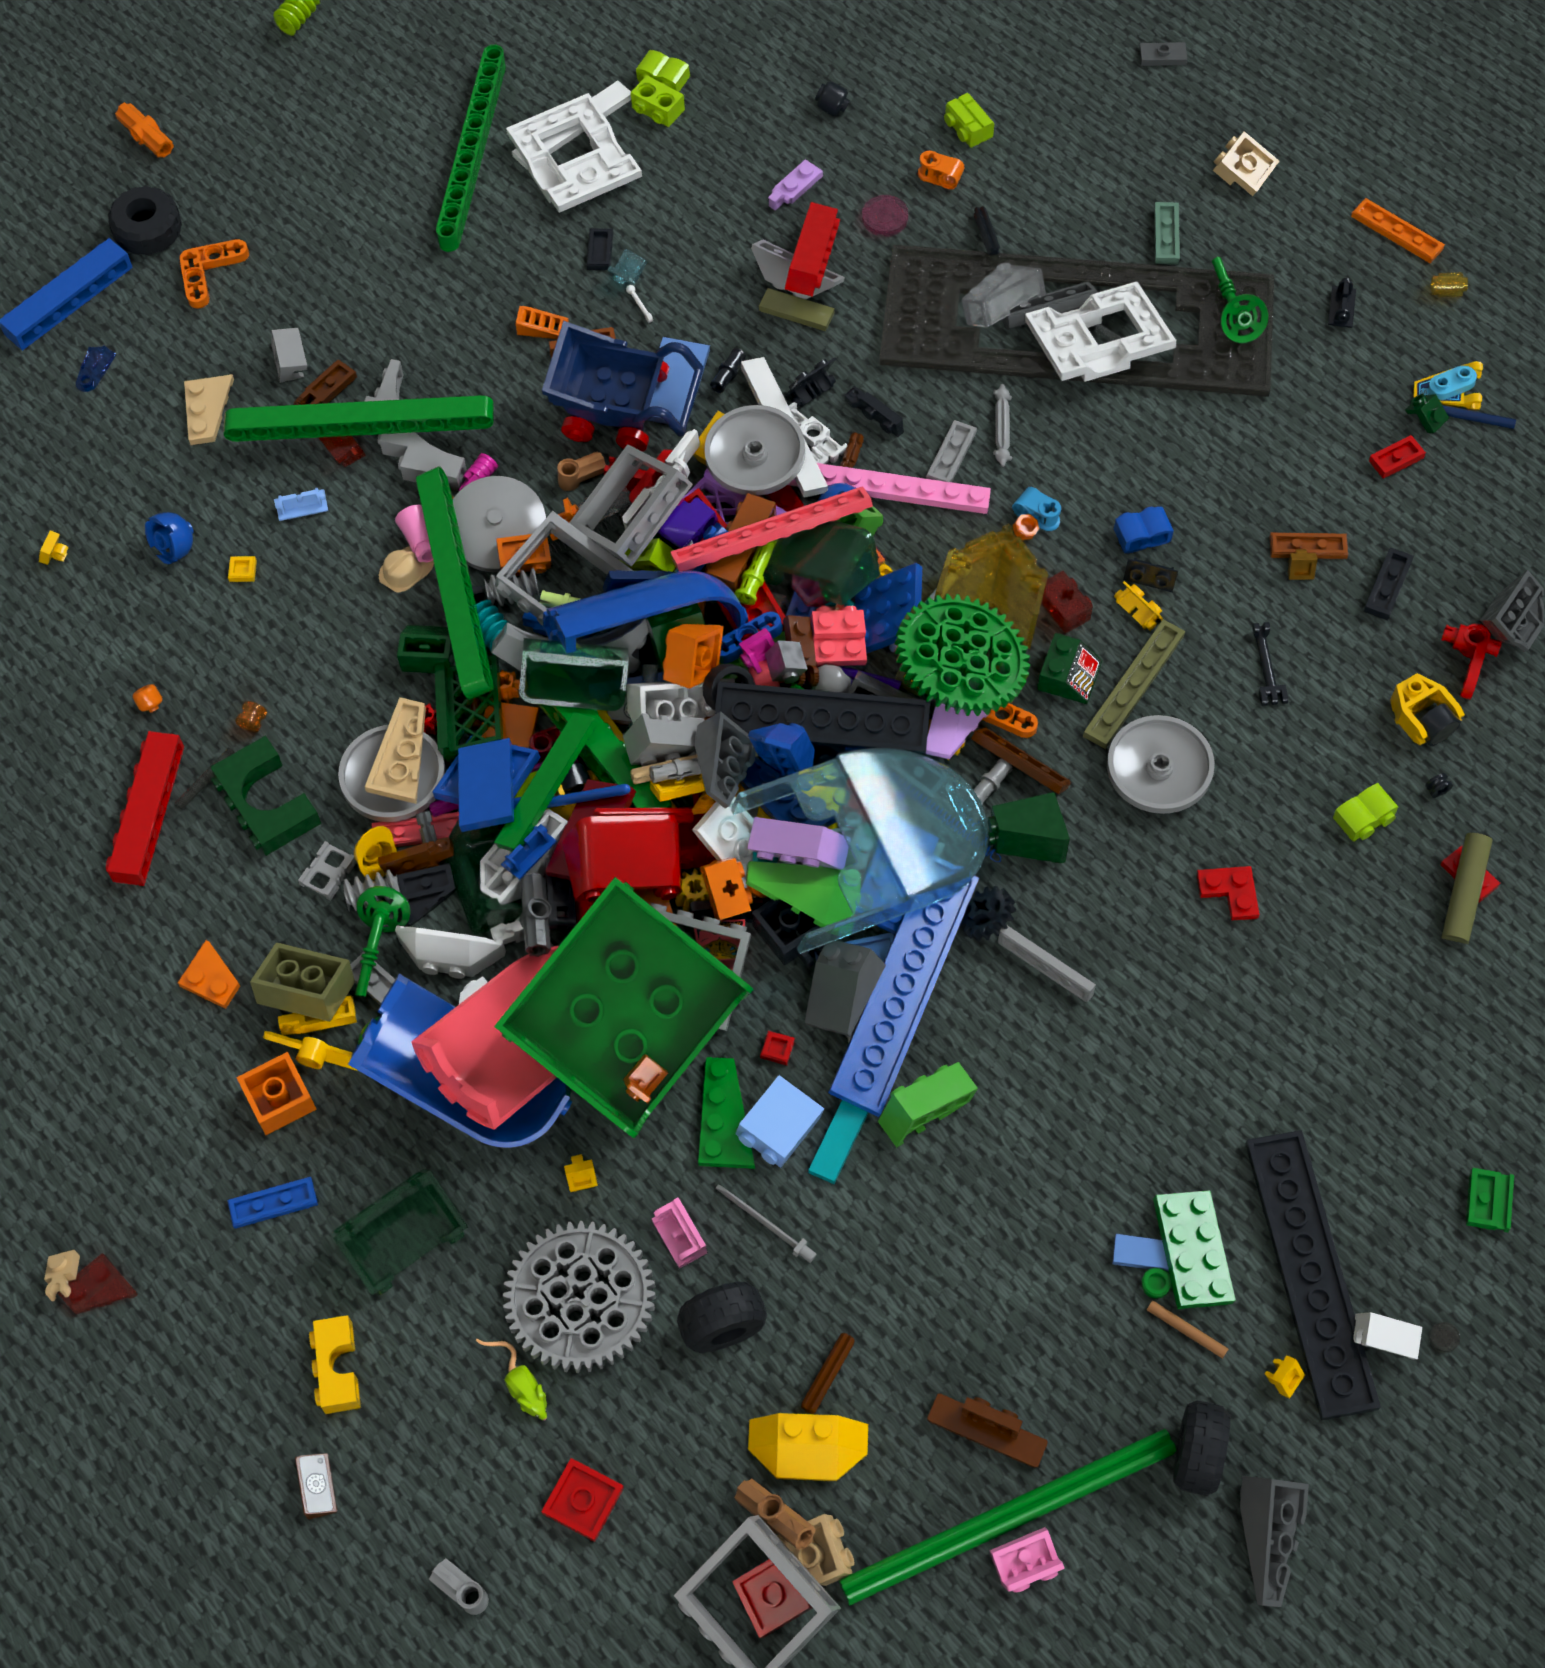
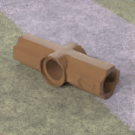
M753 1479L749 1481L744 1480L737 1487L735 1500L754 1516L759 1515L775 1534L780 1535L797 1550L806 1548L813 1541V1535L816 1531L814 1526L789 1508L780 1496L771 1494Z

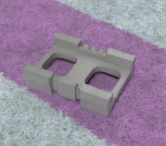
M325 841L316 853L317 858L315 857L311 863L310 869L306 868L298 881L299 885L306 886L331 901L339 889L338 885H341V881L344 880L343 877L345 878L346 873L349 874L357 861L354 855H350ZM331 852H336L345 857L337 868L325 863ZM317 873L330 878L323 889L310 884Z

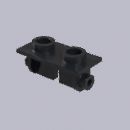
M1343 278L1338 286H1332L1328 325L1353 327L1356 289L1353 288V283L1349 278Z
M1134 557V560L1128 558L1123 580L1173 593L1178 571L1174 570V567L1153 565L1149 562L1137 560Z

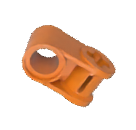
M929 150L920 155L921 167L918 169V177L922 181L939 185L946 189H954L965 167L963 162L957 158L948 157Z

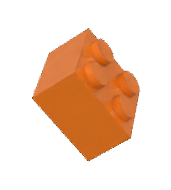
M288 1052L236 1077L265 1135L317 1110Z

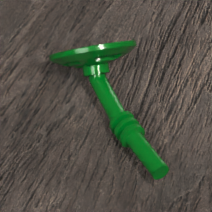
M1216 257L1212 260V264L1220 282L1218 286L1222 297L1228 302L1221 314L1222 330L1234 342H1251L1264 332L1268 323V309L1265 303L1255 295L1242 294L1235 296L1236 289L1233 281L1228 278L1221 258ZM1249 300L1247 305L1239 304V301ZM1256 306H1258L1260 309V322H1257L1258 315L1255 309ZM1227 314H1229V318H1228V319H1229V324H1230V326H1231V329H1230V330L1228 329V326H1227V323H1226ZM1251 327L1254 330L1247 335H1238L1239 329L1244 330Z
M374 886L366 889L361 893L357 901L356 908L360 919L371 928L367 946L363 948L365 953L361 955L363 960H360L362 967L355 995L366 997L372 968L376 966L374 961L378 959L375 955L379 954L377 947L381 933L395 932L396 926H405L411 914L407 899L395 889L385 886ZM375 896H386L393 899L391 904L386 901H377ZM365 901L368 902L366 908V915L363 911V904ZM371 907L374 909V912H373L372 915H371V912H370ZM399 908H401L402 910V919L400 922L397 921L399 916ZM392 911L394 914L393 919L389 918Z

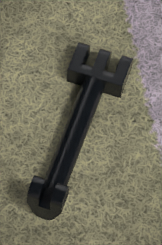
M1263 622L1262 626L1259 623H1253L1252 629L1256 638L1266 684L1265 687H1260L1258 691L1261 706L1268 705L1267 696H1270L1272 705H1277V695H1280L1282 704H1288L1286 685H1276L1266 639L1270 633V623Z

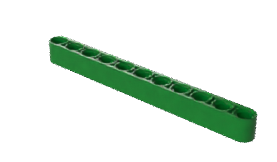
M489 45L483 51L439 215L436 233L440 249L446 252L455 251L460 245L502 85L506 64L504 51L499 45Z
M463 396L232 408L225 412L224 437L230 441L240 442L487 429L494 422V402L488 396Z
M438 466L416 476V482L460 686L465 697L471 700L494 690V684L448 478L444 470Z

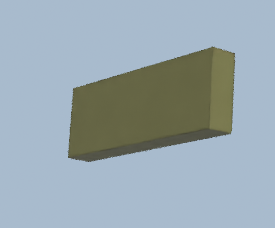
M767 288L759 305V311L823 331L827 330L834 315V308L770 288Z

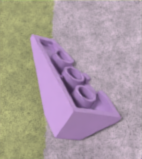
M941 704L938 708L935 707L927 736L926 754L950 759L965 742V738L971 731L974 732L978 727V723L983 717L986 718L988 715L982 710L980 715L976 716L972 710L969 716H966L963 709L957 715L953 707L948 712L945 711V704Z

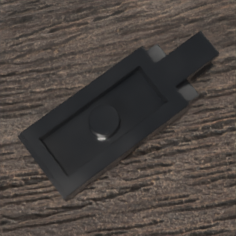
M853 386L845 394V401L852 408L862 410L864 416L869 420L875 419L886 433H893L897 437L904 433L902 417L870 393H864L856 386Z

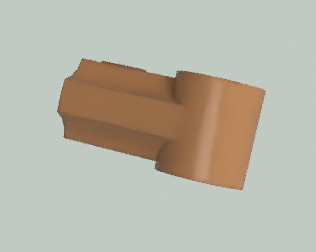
M597 451L577 460L563 459L557 467L559 487L565 491H572L578 488L580 482L604 473L606 465L604 457Z

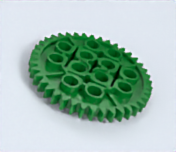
M946 594L944 599L937 595L934 600L929 597L925 603L920 601L917 607L913 606L911 611L906 613L896 633L897 638L894 644L897 647L894 652L898 654L896 662L902 664L899 670L907 672L904 679L913 680L911 688H920L919 696L926 693L928 695L926 698L927 702L935 699V707L938 708L941 704H945V711L947 712L953 707L957 715L963 709L966 716H969L972 710L976 716H979L982 710L986 715L990 713L991 709L998 712L1000 707L1006 708L1009 702L1012 703L1015 697H1018L1029 675L1027 671L1030 664L1027 662L1030 655L1025 654L1028 646L1022 645L1025 640L1024 637H1017L1020 630L1011 629L1014 622H1005V614L997 615L998 608L990 611L989 603L986 602L981 606L978 598L972 603L969 596H966L963 601L959 594H956L954 600H952L949 594Z

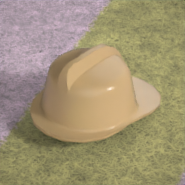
M410 546L402 550L393 551L388 554L383 566L380 568L379 580L395 592L406 591L429 574L433 568L434 561L427 563L419 562Z

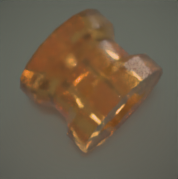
M245 701L242 706L243 711L241 714H238L235 722L242 729L257 733L261 728V720L266 718L268 712L263 706L255 702Z

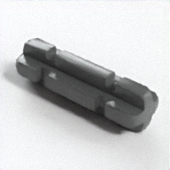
M425 811L416 814L417 823L421 826L419 831L422 843L435 842L437 837L434 825L431 826V813Z

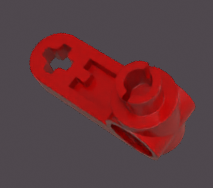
M1446 624L1441 641L1453 643L1452 649L1459 650L1465 657L1471 658L1460 697L1471 700L1485 653L1497 657L1502 644L1501 641L1491 639V633L1481 624H1471L1469 626L1460 624L1459 628Z

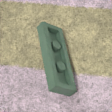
M1155 202V264L1179 265V203Z

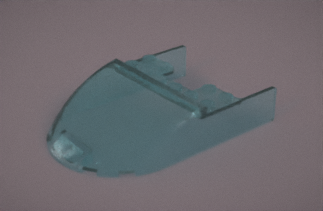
M868 748L838 754L836 759L738 793L731 808L732 814L735 815L795 794L803 813L810 820L821 821L832 816L835 817L857 862L843 868L838 874L837 879L839 887L852 911V916L806 933L797 948L799 954L954 895L964 888L976 875L985 858L988 846L986 815L979 798L971 786L958 773L945 764L927 756L902 749Z

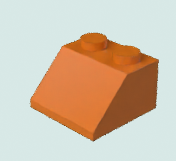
M682 624L670 629L666 636L667 649L663 662V680L689 689L703 683L710 670L719 665L724 626Z

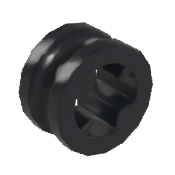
M1446 773L1436 775L1426 783L1425 787L1427 790H1431L1432 798L1446 794L1452 789L1453 784L1451 781H1447L1448 776Z

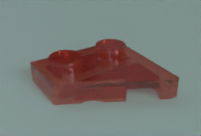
M103 1253L77 1273L75 1280L68 1281V1285L71 1287L69 1297L65 1298L60 1291L57 1292L75 1314L90 1311L93 1307H104L112 1304L114 1301L127 1297L131 1299L138 1295Z

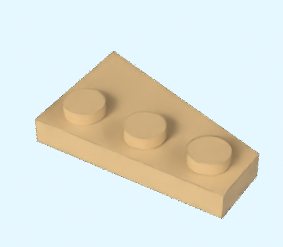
M233 375L184 381L190 445L215 442L224 406L229 398L228 393L234 382Z

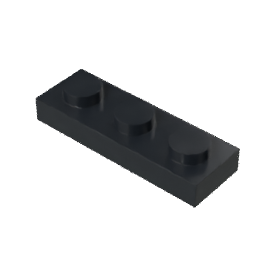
M1391 547L1389 548L1365 606V613L1388 621L1413 561V555Z

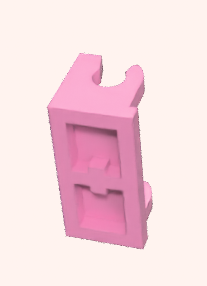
M678 1197L654 1212L655 1217L652 1218V1222L679 1269L707 1254L703 1239Z

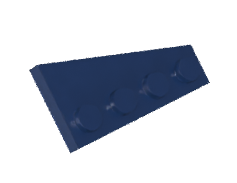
M756 757L753 765L746 770L747 775L745 779L740 781L741 786L773 820L823 826L826 828L839 821L838 813L824 808L819 800L813 796L811 798L800 791V787L793 782L788 783L782 779L780 773Z

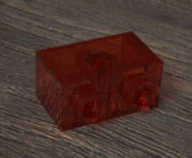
M1064 571L1038 584L1036 598L1065 634L1091 619L1093 608L1091 600L1086 595L1083 596L1075 580L1072 577L1069 578Z

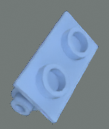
M315 488V490L301 492L300 495H279L277 499H274L279 521L328 511L324 489L319 490Z

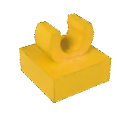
M49 531L40 550L38 562L48 565L52 557L55 560L64 562L68 547L58 543L60 534Z
M582 1154L572 1156V1164L564 1166L570 1192L598 1186L592 1159L583 1161Z
M1286 1355L1283 1361L1280 1359L1273 1360L1275 1367L1278 1368L1274 1374L1266 1371L1265 1375L1268 1381L1275 1385L1281 1395L1290 1399L1305 1374L1297 1360Z

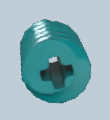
M484 600L476 604L484 643L492 653L493 641L508 621L504 620L502 613H498L499 610L496 606H491V600Z

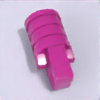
M481 453L474 464L463 475L466 480L458 491L475 480L490 477L498 468L494 459Z

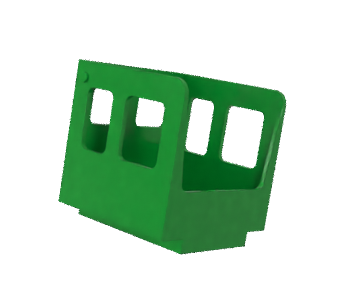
M615 877L494 1027L502 1033L506 1040L514 1042L635 1139L650 1113L735 1007L750 995L754 989L633 892V887L626 882L623 884ZM644 1054L648 1055L668 1072L666 1077L650 1094L651 1101L648 1104L642 1099L637 1102L626 1093L627 1087L623 1080Z

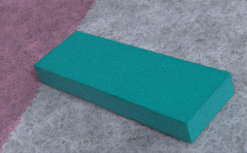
M843 1100L841 1101L808 1170L809 1174L835 1184L869 1112Z

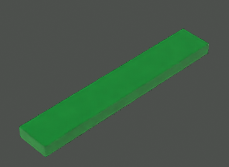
M573 712L515 807L514 822L506 823L494 843L497 847L512 852L519 844L524 846V839L533 831V827L537 825L597 726L598 722L594 717Z

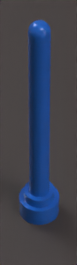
M621 784L558 795L552 798L547 808L627 795L631 789L628 784ZM521 797L514 798V809Z

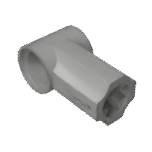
M447 1558L440 1562L432 1571L429 1580L467 1613L477 1615L482 1613L488 1606L489 1598L485 1590ZM478 1591V1600L474 1604H466L467 1595L470 1592Z

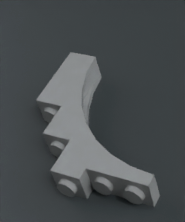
M391 359L388 368L383 370L382 383L380 387H377L375 396H366L365 401L399 400L400 387L404 375L400 361ZM416 433L378 435V444L381 446L382 453L400 458L398 469L401 470L403 480L416 482V476L440 466L448 478L451 490L458 491L464 481L463 475L467 471L463 457L446 453L430 445Z
M646 618L626 623L602 635L576 639V651L566 654L561 643L551 646L548 638L525 632L507 622L493 641L492 653L528 676L534 671L557 663L560 668L582 682H585L589 675L593 677L600 665L625 679L629 673L633 674L640 665L639 649L644 645L647 639L646 635L649 632Z

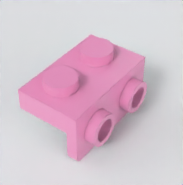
M1045 1527L989 1550L999 1579L1008 1592L1024 1591L1030 1587V1583L1039 1579L1042 1581L1052 1579L1058 1575V1571L1064 1569L1062 1561L1058 1559L1050 1534Z

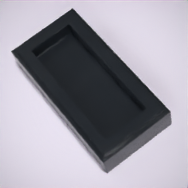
M590 228L587 270H611L613 229Z

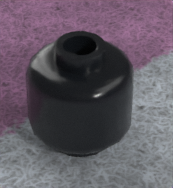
M832 81L827 82L826 85L822 83L815 97L818 109L832 116L838 115L840 111L844 113L850 102L847 99V89Z

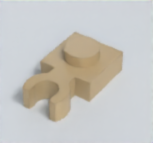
M75 1250L48 1257L44 1280L48 1283L45 1293L51 1301H55L58 1291L65 1298L69 1297L71 1293L68 1281L76 1279L80 1259L79 1254Z

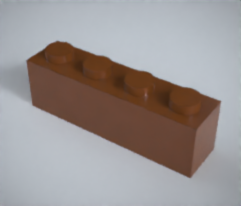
M747 493L744 501L739 502L736 509V517L728 523L726 530L730 532L777 516L776 502ZM758 546L744 550L740 554L721 558L717 562L707 563L705 573L718 578L735 593L741 586L743 581L741 578L745 570L749 569Z

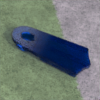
M105 345L101 347H88L76 380V387L83 392L95 389L116 357V353L109 350ZM85 379H90L88 383H82Z

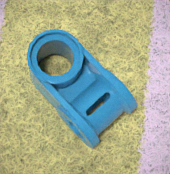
M1034 487L1026 488L1012 505V509L1017 516L1023 514L1032 515L1038 520L1039 528L1045 531H1053L1060 525V503Z

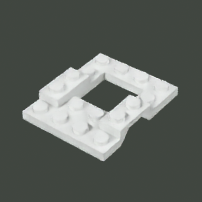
M589 93L506 128L507 135L528 165V171L548 202H552L559 213L642 177V170L631 154L623 152L616 141L609 122ZM580 124L589 137L590 145L594 151L558 166L541 140Z
M1138 282L1091 294L1080 308L1068 312L1059 313L1050 307L1025 313V322L1061 381L1081 376L1084 382L1130 369V361L1176 348V339ZM1125 310L1139 333L1098 345L1088 328L1102 324V316Z

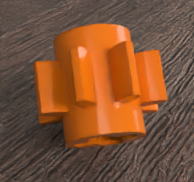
M501 670V700L509 703V700L512 698H519L517 689L522 688L521 681L516 680L515 672L510 674Z

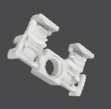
M794 402L789 405L806 443L812 447L811 453L816 463L826 464L829 462V457L830 462L835 463L839 455H844L847 448L846 443L843 446L839 445L830 437V430L813 416L807 419L797 411V403ZM815 429L820 434L816 437H811L807 432Z

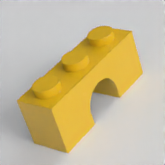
M348 1315L313 1321L314 1331L309 1332L311 1348L316 1349V1359L312 1360L314 1378L318 1377L319 1388L314 1390L316 1405L321 1406L325 1414L361 1408L358 1379L354 1372L339 1374L333 1370L337 1357L343 1353L355 1351L352 1321Z

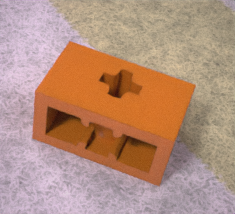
M730 857L700 867L715 919L723 920L751 911L750 904L753 903L749 888H744L742 878L745 877V872L740 861L737 862L736 858ZM726 881L733 884L730 894L723 892V888L726 887Z

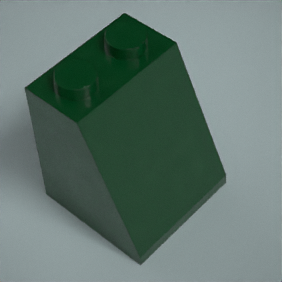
M698 603L646 618L652 651L662 675H664L663 662L666 657V636L668 631L682 624L705 625Z
M1055 792L992 806L991 817L987 818L989 829H986V837L989 845H994L996 853L1055 863L1066 862L1070 837Z

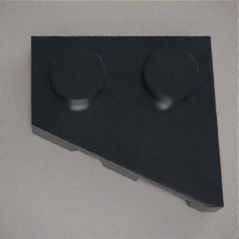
M450 863L397 875L400 893L407 899L410 905L411 914L407 922L408 926L415 924L456 892Z

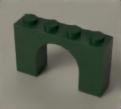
M265 735L212 765L210 768L214 777L210 779L218 792L223 790L226 794L223 799L230 811L236 809L239 815L236 819L243 830L249 829L252 835L249 836V839L256 850L261 848L267 856L321 824V821L305 793L272 810H259L251 807L246 802L247 794L255 782L283 766L278 753Z

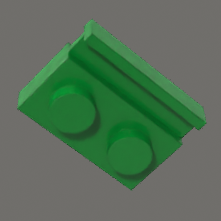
M1478 1168L1470 1170L1466 1225L1491 1230L1499 1229L1504 1230V1232L1510 1231L1514 1188L1513 1174L1503 1175L1501 1172Z

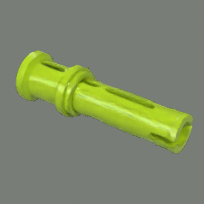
M778 539L768 542L764 546L757 547L749 569L745 570L741 578L743 581L741 586L734 593L741 603L746 605H754L756 603L757 591L759 587L763 586V574Z

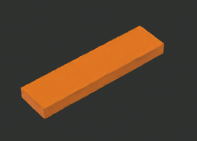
M1367 198L1352 212V218L1428 263H1431L1444 249L1445 244Z

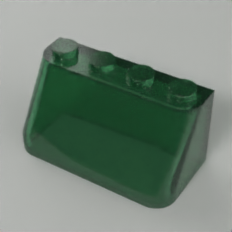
M524 638L519 694L525 702L532 704L616 711L625 702L629 667L628 648L576 643V651L566 654L560 641Z

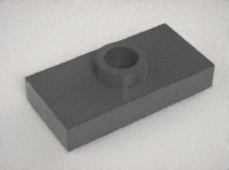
M1185 42L1140 43L1141 66L1187 64Z

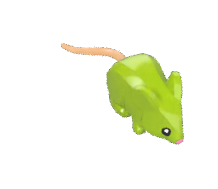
M476 1339L479 1344L484 1346H504L510 1350L509 1373L504 1378L510 1394L520 1404L523 1412H527L541 1420H546L547 1401L542 1385L537 1383L536 1378L525 1365L515 1366L517 1357L515 1348L506 1341L483 1342Z

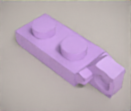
M805 159L773 188L772 194L768 197V206L776 211L784 202L793 204L823 177V171Z

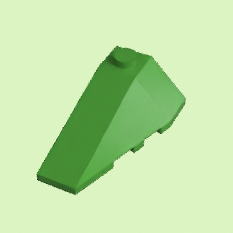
M749 861L747 864L746 884L773 900L781 899L793 906L791 910L797 914L802 911L815 919L814 924L847 935L860 897L861 875L823 866L816 868L798 864Z

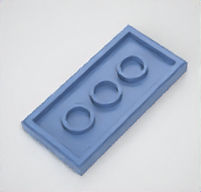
M666 337L662 338L660 348L670 342L684 344L693 352L703 365V368H705L710 345ZM672 352L663 359L668 364L670 370L667 379L664 382H658L657 387H655L650 407L658 406L669 410L680 423L694 370L681 354ZM654 416L648 419V421L667 424L660 417Z

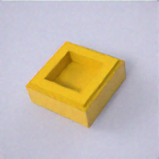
M230 557L229 582H254L256 557Z

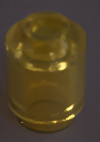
M1462 272L1438 273L1437 276H1432L1431 278L1432 295H1438V297H1460L1463 295V291L1468 289V278L1463 277Z

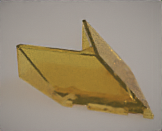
M1007 524L1002 527V531L997 533L991 531L967 542L965 547L960 550L954 548L948 551L935 598L939 595L944 599L946 594H949L952 600H954L956 594H959L963 601L966 596H969L972 603L977 598L982 606L986 602L989 603V607L998 608L1000 615H1006V622H1014L1011 629L1020 630L1017 637H1024L1025 640L1022 644L1030 649L1048 573L1044 568L1040 569L1036 564L1037 558L1020 537L1014 536L1012 526Z

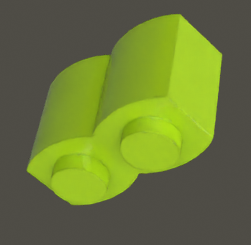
M649 50L636 68L637 80L639 82L648 75L680 92L690 77L689 65L677 58H669L655 50Z
M1376 783L1365 789L1358 796L1339 806L1335 810L1333 819L1353 842L1359 838L1365 840L1374 833V828L1380 825L1385 827L1395 820L1398 806L1379 783Z

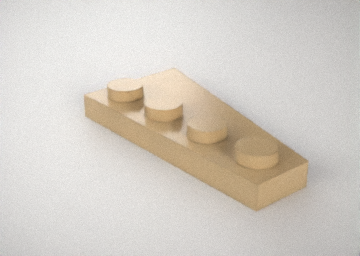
M399 698L365 785L366 792L417 804L426 712L425 703Z

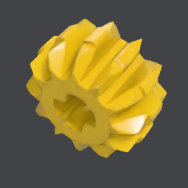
M696 869L693 870L692 875L684 871L682 874L683 879H681V890L675 897L677 907L683 906V911L689 912L692 901L709 900L702 874L698 875Z

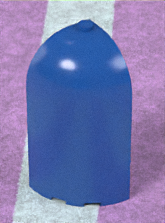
M687 570L546 609L543 613V628L551 646L561 643L566 654L576 651V638L703 601L718 600L729 611L737 628L748 622V615L737 596L724 582L704 572Z
M398 974L380 1004L381 1006L378 1010L381 1014L377 1021L372 1018L362 1035L363 1039L360 1045H357L348 1062V1065L469 1136L495 1147H517L538 1139L550 1129L559 1114L563 1116L566 1114L572 1104V1100H570V1087L556 1078L495 1130L485 1127L466 1116L468 1110L457 1101L452 1104L438 1090L441 1084L432 1072H425L411 1043L453 1010L455 1006L401 974Z

